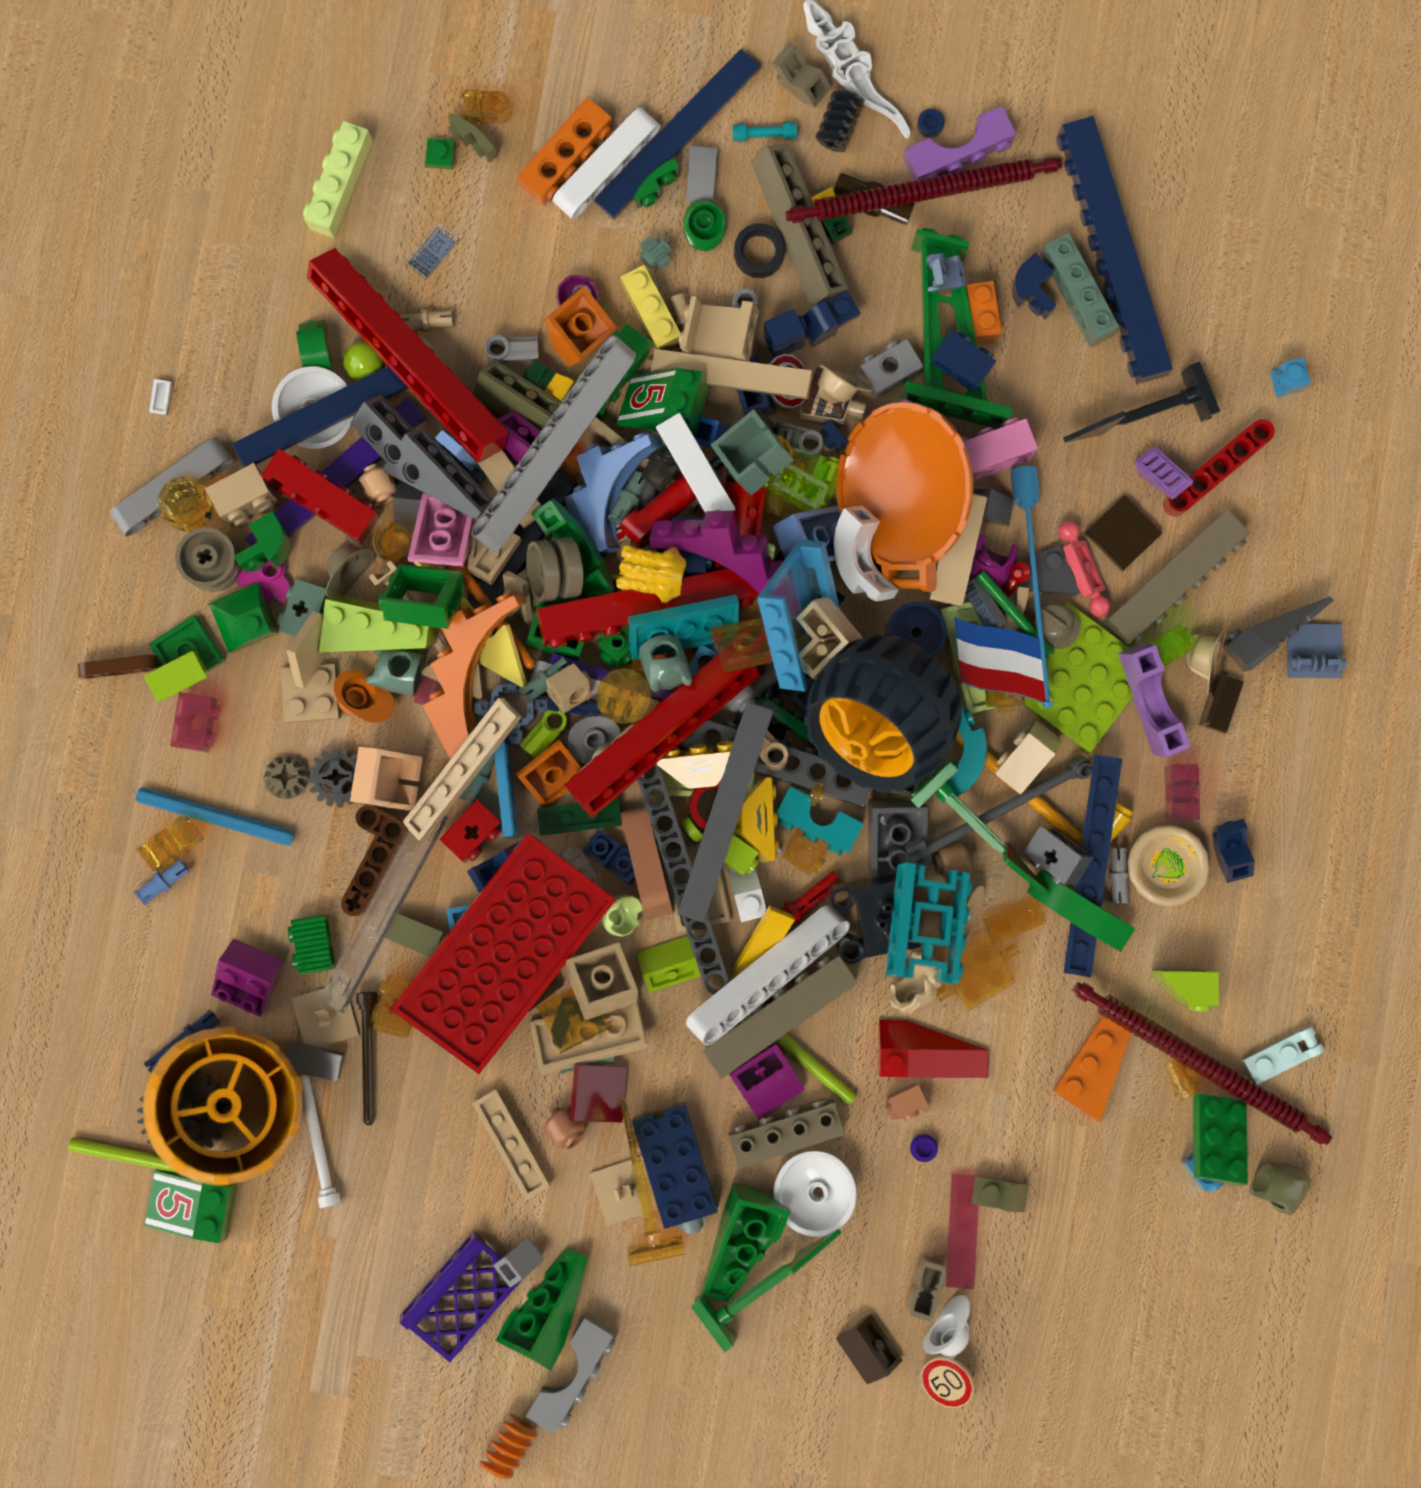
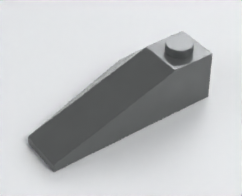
M1330 596L1249 627L1242 632L1236 629L1225 638L1228 643L1223 648L1243 672L1252 670L1280 647V642L1283 643L1298 632L1302 624L1308 623L1334 600Z
M896 798L868 799L869 879L897 874V865L905 862L913 863L909 859L910 853H907L905 845L919 837L925 841L928 828L927 805H921L918 808L913 802Z

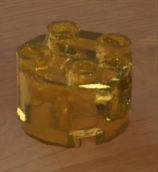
M624 668L612 670L603 677L598 685L596 693L597 706L603 715L611 721L630 724L641 720L647 715L652 707L653 693L647 679L638 672Z

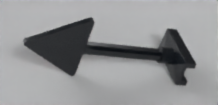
M1197 362L1181 372L1186 389L1181 390L1179 394L1128 412H1119L1067 435L1063 439L1065 443L1100 436L1116 425H1126L1182 404L1187 406L1193 403L1200 422L1211 419V415L1219 413L1220 409L1200 362Z

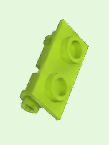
M819 455L800 505L811 510L827 508L836 488L839 459L835 457H830L829 459Z

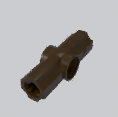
M840 173L833 191L835 195L842 196V194L881 188L885 185L875 181H868L866 183ZM915 203L897 205L896 207L877 209L870 212L864 211V213L873 217L881 215L907 225Z

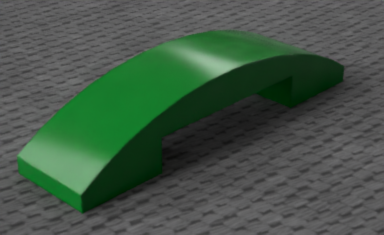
M552 499L531 513L546 536L552 534L555 539L573 538L579 549L582 561V589L588 598L610 594L615 591L610 573L597 548L580 524L561 504Z
M1040 870L1036 877L1048 891L1043 894L1031 885L1027 890L1028 894L1120 952L1123 950L1136 928L1114 914L1107 912L1068 886L1057 884L1050 878L1051 874Z

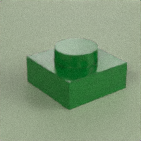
M427 138L426 168L453 170L454 140Z

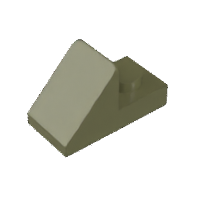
M975 1176L971 1204L998 1208L1007 1212H1025L1029 1184Z

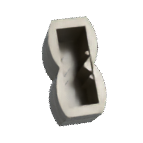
M924 1256L919 1259L914 1271L915 1284L911 1287L907 1296V1310L910 1316L929 1322L934 1318L938 1309L937 1294L943 1288L946 1279V1269L941 1261Z

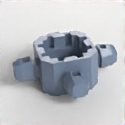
M504 678V682H507V685H497L491 692L492 701L483 699L475 702V713L485 716L496 700L501 698V695H505V693H520L519 689L523 687ZM533 690L529 691L526 696L533 692ZM538 696V699H534L530 704L527 702V718L520 719L507 736V741L510 745L521 744L523 741V731L520 728L530 727L536 720L535 711H539V714L548 711V697Z

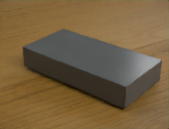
M290 1041L286 1057L290 1060L297 1073L337 1082L340 1076L344 1053Z

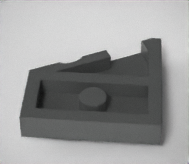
M1061 545L1035 555L1039 592L1070 594V596L1080 594ZM1028 557V558H1026V559H1023V560H1020V561H1027V562H1029V563L1031 564V562H1030V557ZM1032 576L1028 580L1020 582L1017 587L1029 588V592H1033Z

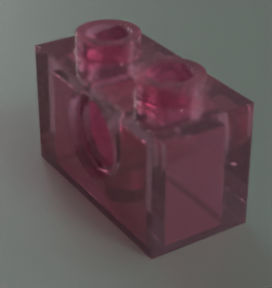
M179 692L170 746L178 749L209 753V749L214 746L216 738L213 725L214 720L217 721L220 714V705L217 704L218 700L209 696ZM200 716L202 718V726L198 730H193L191 722L195 717Z
M1181 764L1164 767L1166 821L1200 820L1199 765Z

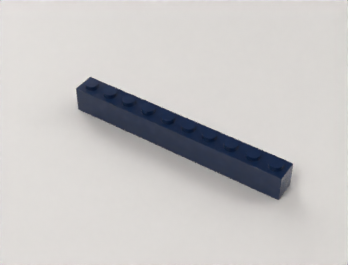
M1091 116L1063 124L1056 137L1057 145L1060 151H1064L1066 157L1064 161L1065 171L1068 176L1072 177L1074 183L1072 186L1075 201L1080 202L1082 208L1080 211L1081 222L1083 226L1088 228L1090 234L1088 236V244L1092 252L1095 251L1098 259L1096 261L1097 273L1100 277L1103 276L1106 285L1104 286V295L1107 302L1111 301L1113 307L1112 314L1119 325L1122 336L1119 338L1120 346L1124 353L1127 352L1129 358L1127 367L1130 377H1135L1136 384H1141L1168 376L1173 370L1094 117Z

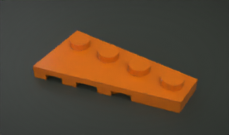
M1103 1014L1052 1090L1099 1123L1101 1122L1131 1036L1128 1029H1123L1116 1022L1110 1021V1018H1105Z

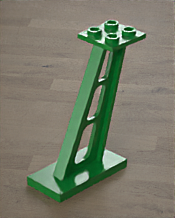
M931 228L917 229L911 251L919 252L921 256L924 385L906 381L900 401L906 398L914 403L927 406L943 416L999 429L1003 427L1002 424L1010 420L1013 408L988 402L984 381L975 394L968 389L966 393L946 389L943 385L942 371L930 363L932 356L944 341L940 336L939 302L948 303L953 307L957 332L959 331L967 335L971 339L970 343L977 347L966 286L952 289L951 297L940 295L938 292L934 293V291L928 292V288L933 286L934 274L930 266H927L926 258L940 253L943 254L944 258L957 255L960 256V261L963 263L970 242L964 241V238L958 235H940Z

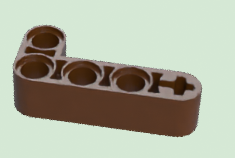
M370 805L359 808L355 816L358 826L374 834L375 837L341 901L343 912L350 916H362L369 910L408 835V828L402 823V820ZM368 811H374L376 821L374 824L367 826L364 823V815ZM393 823H397L401 829L399 836L396 838L389 837L387 831L388 827ZM384 847L388 852V856L384 862L379 863L375 859V852L377 849ZM367 872L373 873L375 877L374 884L370 887H366L362 883V877ZM356 888L369 892L368 896L361 894L358 900L361 908L352 910L353 905L350 904V900L357 899L361 893L356 892Z

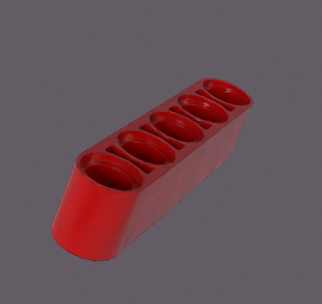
M1259 419L1251 424L1189 476L1192 481L1200 480L1204 485V490L1198 491L1192 484L1177 497L1182 499L1183 508H1176L1172 503V499L1166 496L1163 502L1165 512L1173 517L1184 514L1274 437L1275 428L1273 424L1266 419ZM1254 429H1261L1265 434V439H1258L1254 434ZM1237 445L1243 448L1245 453L1243 457L1235 454L1234 446ZM1213 463H1220L1224 467V474L1217 473L1213 469Z

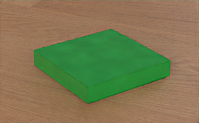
M195 614L149 643L162 666L193 650H197L207 672L225 661Z

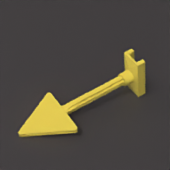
M414 562L416 566L447 570L446 567L448 566L444 564ZM463 596L459 605L460 609L463 610L470 607L473 612L474 608ZM506 623L495 635H490L485 646L482 648L478 661L481 665L514 684L524 687L527 685L510 625Z

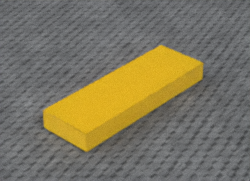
M769 906L729 972L731 977L735 978L784 939L795 921L794 916Z

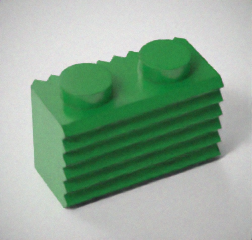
M318 915L291 920L292 926L288 927V938L290 943L294 942L296 953L292 954L294 970H298L299 975L336 969L328 916Z

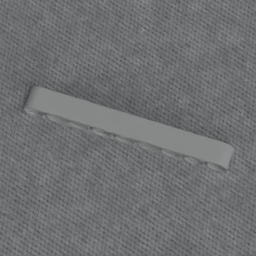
M615 335L609 337L600 347L474 525L471 535L493 552L500 550L633 364L636 353Z

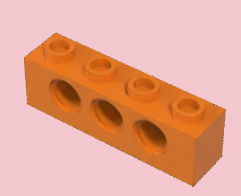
M586 97L517 176L519 186L543 206L548 200L552 201L560 186L578 170L577 167L583 160L586 162L595 152L594 147L600 141L604 142L610 136L613 130L612 117ZM584 129L591 131V134L587 137H580L578 135ZM565 149L574 151L570 157H563L560 154ZM548 169H554L557 171L556 174L552 177H546L543 175V173Z

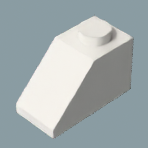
M756 868L751 874L745 872L742 877L727 869L740 922L763 917L766 912V906Z

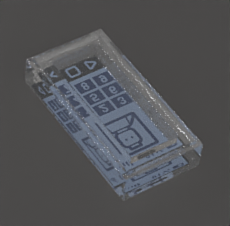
M437 221L405 260V264L427 281L459 242L460 238Z

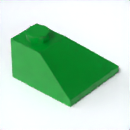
M258 582L209 603L228 653H233L279 633Z

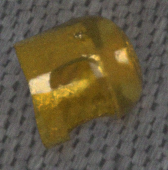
M395 522L384 523L373 534L372 544L374 551L385 561H407L414 531L404 524ZM384 527H386V528L383 530V532L381 533L380 539H379V547H380V551H381V553H380L379 550L377 549V544H376L377 535L379 534V532L381 531V529H383Z

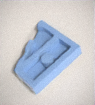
M442 430L435 437L436 441L480 483L486 478L487 475L480 465L468 454L466 449L451 433L448 435Z

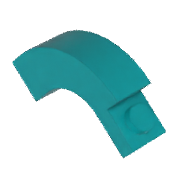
M963 705L959 727L964 743L963 755L958 763V771L947 781L957 796L965 793L976 782L985 766L988 754V739L984 726L974 730L972 725L976 724L971 710H965Z

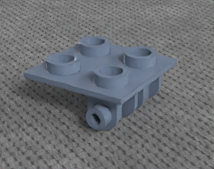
M1302 624L1298 632L1287 639V678H1342V669H1345L1347 666L1346 658H1342V624Z

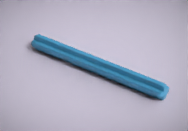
M140 787L136 794V802L286 846H290L294 840V831L144 787Z

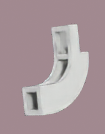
M864 506L847 507L842 511L834 536V553L839 573L853 594L866 592V595L876 602L893 599L898 589L876 569L871 557V541L880 521Z

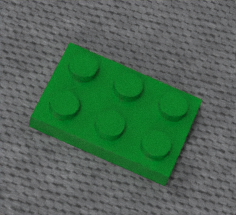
M1202 1093L1193 1095L1194 1178L1237 1186L1248 1185L1247 1104L1244 1101Z

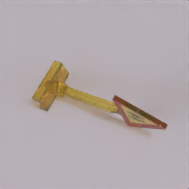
M621 1098L620 1102L632 1160V1170L646 1229L644 1233L646 1243L628 1247L630 1266L685 1255L682 1235L662 1239L661 1231L657 1229L644 1166L638 1155V1144L626 1098Z

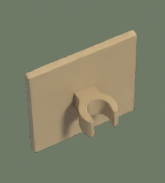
M345 982L291 998L304 1044L322 1047L360 1035Z
M642 1156L590 1173L607 1226L658 1210Z

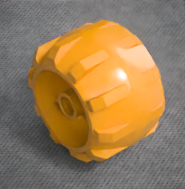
M216 1027L201 1030L174 1044L160 1058L151 1072L143 1099V1119L147 1136L161 1159L175 1172L188 1179L209 1185H231L245 1182L272 1168L287 1152L293 1140L297 1137L301 1126L303 1109L301 1081L290 1060L281 1051L280 1047L271 1040L253 1031L236 1027ZM214 1061L235 1062L226 1089L223 1088L211 1092L205 1099L204 1107L177 1112L180 1090L186 1079L196 1069ZM242 1065L250 1069L258 1077L264 1087L267 1098L266 1116L255 1136L251 1134L237 1117L241 1111L242 1104L240 1097L233 1089ZM226 1097L231 1101L232 1106L228 1113L220 1114L216 1110L215 1104L219 1098ZM205 1112L208 1118L214 1122L226 1123L232 1121L248 1142L238 1148L227 1151H212L202 1148L186 1135L178 1117Z

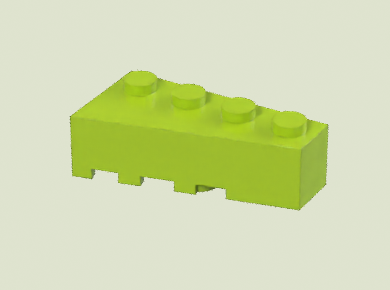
M336 595L325 599L319 653L427 648L437 643L439 628L384 621L383 611L379 608V603Z

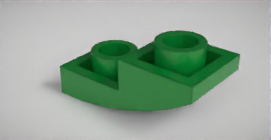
M675 158L658 167L638 188L634 195L637 209L642 206L647 208L657 203L658 198L661 197L660 186H668L674 183L677 177L680 176L679 165Z

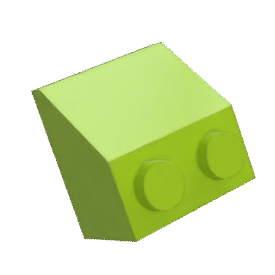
M1152 970V977L1179 1004L1187 1005V1010L1210 1011V1006H1219V972Z

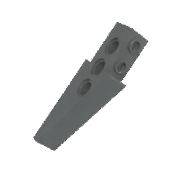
M381 394L363 402L350 424L374 448L378 455L387 462L382 469L384 472L475 520L481 517L493 499L423 426L413 429Z

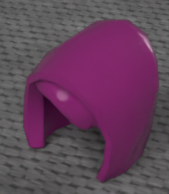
M983 533L978 537L969 578L972 581L980 571L984 570L995 584L1001 588L1010 578L1011 569L1017 562L1018 548L1016 544H1012L1009 556L998 555L984 545L987 535Z

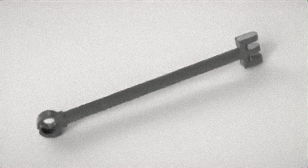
M1077 755L1070 760L1065 770L978 817L985 824H988L1069 779L1088 778L1092 774L1093 766L1090 764L1091 761L1082 755ZM966 822L927 844L919 837L906 844L905 849L907 853H910L909 859L913 864L927 867L933 864L930 854L975 830Z

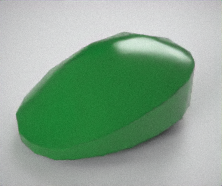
M706 198L697 199L687 207L683 217V232L689 245L699 251H709L716 248L722 241L726 223L724 213L719 205L713 200Z

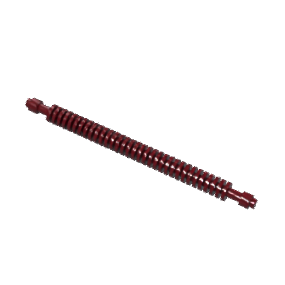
M1052 156L1043 158L1041 162L1033 163L1028 158L1005 164L1002 163L979 169L909 181L907 183H898L888 187L883 186L881 188L842 194V196L836 195L835 197L822 198V200L816 199L814 206L804 208L802 205L790 207V210L785 212L787 222L792 221L793 224L804 222L806 218L817 217L818 221H824L831 218L850 216L851 214H861L864 211H876L877 209L881 210L896 207L897 205H907L922 202L923 200L927 201L949 195L953 196L975 190L999 187L1001 185L1019 183L1020 181L1033 180L1034 174L1056 173L1058 169L1062 168V161L1060 158Z
M1077 982L1074 985L1072 991L1076 993L1075 996L1084 1002L1089 1001L1098 1006V1014H1104L1105 1018H1110V1021L1113 1023L1116 1022L1123 1029H1128V1032L1131 1034L1134 1033L1136 1037H1140L1141 1040L1146 1041L1150 1045L1152 1044L1159 1051L1176 1059L1179 1063L1194 1070L1202 1077H1207V1080L1213 1081L1214 1084L1219 1085V1087L1227 1092H1231L1232 1095L1237 1096V1098L1245 1103H1249L1250 1106L1255 1107V1109L1263 1114H1267L1268 1117L1273 1118L1283 1126L1285 1125L1286 1128L1291 1129L1295 1133L1302 1130L1310 1135V1139L1320 1145L1323 1143L1328 1145L1332 1140L1329 1130L1321 1125L1315 1126L1307 1121L1306 1113L1301 1112L1298 1108L1283 1101L1280 1097L1265 1090L1262 1086L1247 1079L1214 1057H1210L1209 1054L1204 1053L1201 1049L1198 1050L1196 1046H1192L1191 1043L1186 1042L1183 1038L1180 1039L1178 1035H1174L1173 1032L1156 1024L1155 1021L1138 1013L1135 1009L1131 1010V1007L1125 1006V1003L1122 1001L1119 1002L1117 998H1113L1110 994L1104 998L1094 992V988L1085 982L1082 984Z

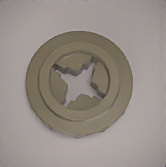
M284 755L274 758L266 766L263 778L266 789L271 794L281 799H291L301 794L305 789L308 772L302 761L293 756ZM285 766L289 774L297 776V778L287 781L286 789L284 782L275 778V776L283 774Z

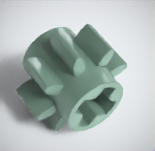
M648 236L640 243V248L643 251L639 253V257L649 269L652 270L657 266L662 270L670 263L668 255L672 250L660 236L654 240Z

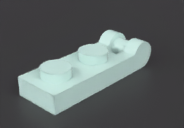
M1313 1026L1305 1027L1243 1058L1242 1061L1252 1081L1260 1084L1323 1053L1325 1049L1321 1043L1317 1042ZM1302 1040L1305 1041L1308 1047L1303 1051L1300 1050L1297 1044Z

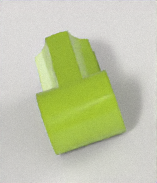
M558 710V712L546 711L540 722L521 742L520 746L531 756L537 758L553 744L560 734L566 731L568 727L566 715L561 710ZM553 715H559L563 719L562 725L557 729H552L548 726V720Z

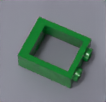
M399 564L394 574L390 575L386 590L379 597V608L383 611L384 621L448 629L465 594L462 572ZM407 590L439 594L435 604L402 600Z

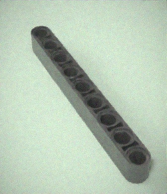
M656 763L654 765L656 773L653 778L644 779L641 776L637 780L678 907L680 908L687 883H677L674 875L680 868L688 870L691 874L693 867L661 768ZM653 790H661L663 792L664 801L662 804L655 806L650 803L649 795ZM662 816H669L673 821L671 830L667 832L661 831L657 825L659 818ZM671 842H677L681 846L682 851L677 858H671L666 853V847ZM708 913L704 921L707 926V933L701 937L695 936L691 930L696 920L682 916L704 987L710 994L714 995L720 989L710 987L709 978L714 974L721 975L725 982L723 987L729 983V978ZM712 948L716 953L715 960L711 963L703 962L700 958L702 949Z

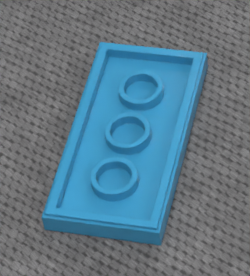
M506 737L494 752L503 837L515 839L519 837L510 749Z

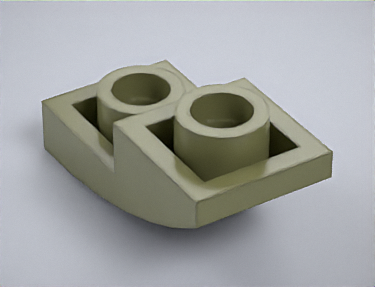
M453 113L448 115L451 125L448 127V130L456 142L461 140L465 147L471 144L479 157L484 155L488 163L497 158L495 147L478 128Z
M394 912L384 938L430 957L440 944L444 932Z

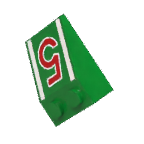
M675 368L631 377L617 425L658 431L656 426L681 413L690 431L695 435L709 390L703 371Z
M154 1170L144 1226L190 1239L220 1244L228 1236L237 1184L209 1185L195 1182L180 1174Z

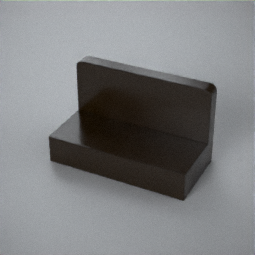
M1225 671L1215 675L1211 693L1208 696L1199 722L1200 726L1226 734L1244 684L1243 681L1227 676L1228 672Z
M872 1314L865 1316L851 1330L840 1334L836 1338L867 1384L889 1376L903 1361Z

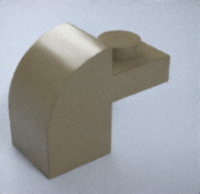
M788 43L772 62L778 72L776 78L779 83L797 99L808 105L816 107L831 89V85L822 70L807 64L796 45Z

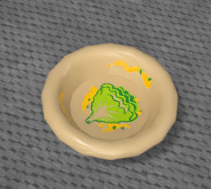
M1171 824L1155 826L1141 834L1131 847L1127 862L1129 877L1137 892L1149 902L1165 907L1183 905L1197 897L1206 885L1210 870L1208 852L1201 840L1188 829Z

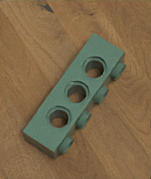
M1067 233L1045 244L1040 255L1043 261L1054 271L1052 277L1089 347L1114 336L1119 329V325L1070 234Z

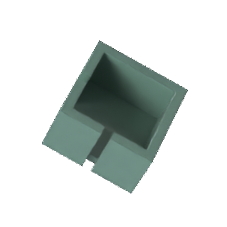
M754 409L711 444L735 480L750 495L754 494L770 480L769 474L777 475L794 461L769 425Z

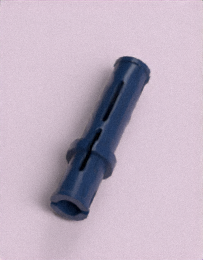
M208 1010L192 1025L187 1024L180 1035L149 1060L145 1061V1067L150 1066L148 1071L151 1073L160 1058L174 1044L191 1034L214 1028L220 1024V1020L218 1018L215 1020L214 1018L217 1016L211 1010Z

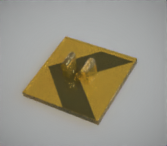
M573 989L537 1006L560 1054L610 1028L604 1015L584 1020Z

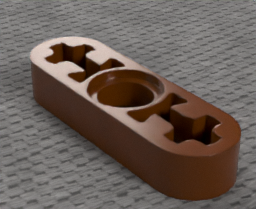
M140 655L83 662L77 664L80 679H92L151 672L158 669L156 655Z

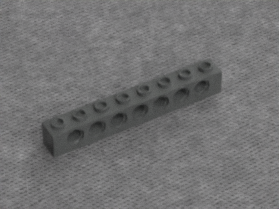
M711 717L676 747L686 750L697 744H706L707 747L717 746V744L711 745L707 743L705 739L706 734L712 730L720 733V742L734 741L739 725L724 721V724L721 725L713 722L714 717ZM776 738L779 743L786 747L788 756H794L798 759L799 767L793 771L787 770L785 767L778 771L770 770L759 758L757 759L754 769L755 773L861 808L865 806L870 788L860 787L852 780L850 786L846 788L839 787L836 783L838 773L834 771L835 769L827 761H823L821 757H818V752L813 749L802 747L800 751L791 748V742ZM778 750L772 751L773 758L770 761L772 763L781 762L784 757L782 752ZM821 765L825 770L824 777L814 779L809 772L811 766Z

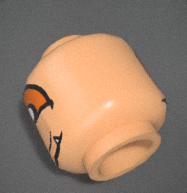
M379 464L366 467L364 469L365 473L359 478V485L365 500L374 503L375 506L385 505L393 501L397 488L394 476L382 470L383 467H380Z

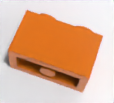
M987 281L967 284L966 292L977 345L998 342L1002 331L994 282Z

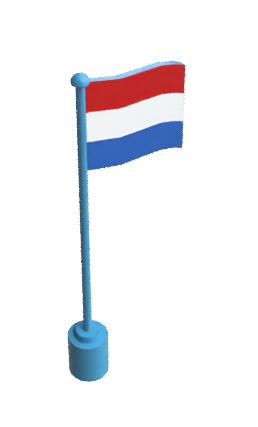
M1020 466L1012 469L1010 475L1013 503L1018 505L1019 508L1025 509L1038 638L1010 629L974 625L954 617L960 682L968 686L986 691L1017 694L1042 702L1045 708H1051L1053 702L1050 701L1030 509L1035 507L1036 503L1041 500L1038 470L1035 466Z

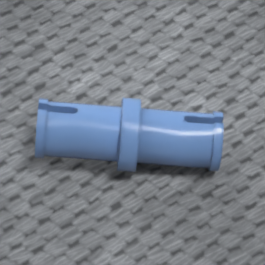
M178 858L176 862L161 873L156 872L152 880L134 893L140 901L143 900L142 904L146 906L163 891L168 892L171 889V885L184 875L190 873V870Z

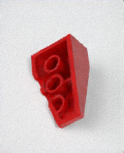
M879 1019L878 1076L904 1078H988L989 1050L907 1020Z

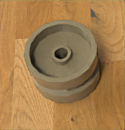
M208 527L198 528L186 534L178 544L175 554L176 566L182 577L200 590L212 593L224 591L235 584L238 575L242 571L241 566L234 557L241 551L234 541L219 530Z
M556 538L552 544L547 540L532 541L528 545L526 565L529 585L535 599L539 602L554 601L558 595L562 599L577 598L583 588V567L579 549L573 538Z

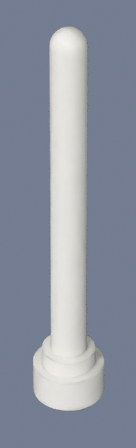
M303 1074L299 1077L303 1089L302 1099L321 1185L320 1197L317 1198L319 1208L340 1204L341 1198L340 1193L336 1192V1188L332 1187L310 1078L308 1075Z

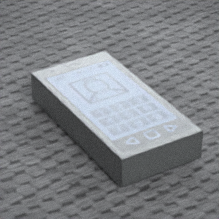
M976 578L967 584L965 595L983 625L1000 628L1007 624L1006 618L989 592Z

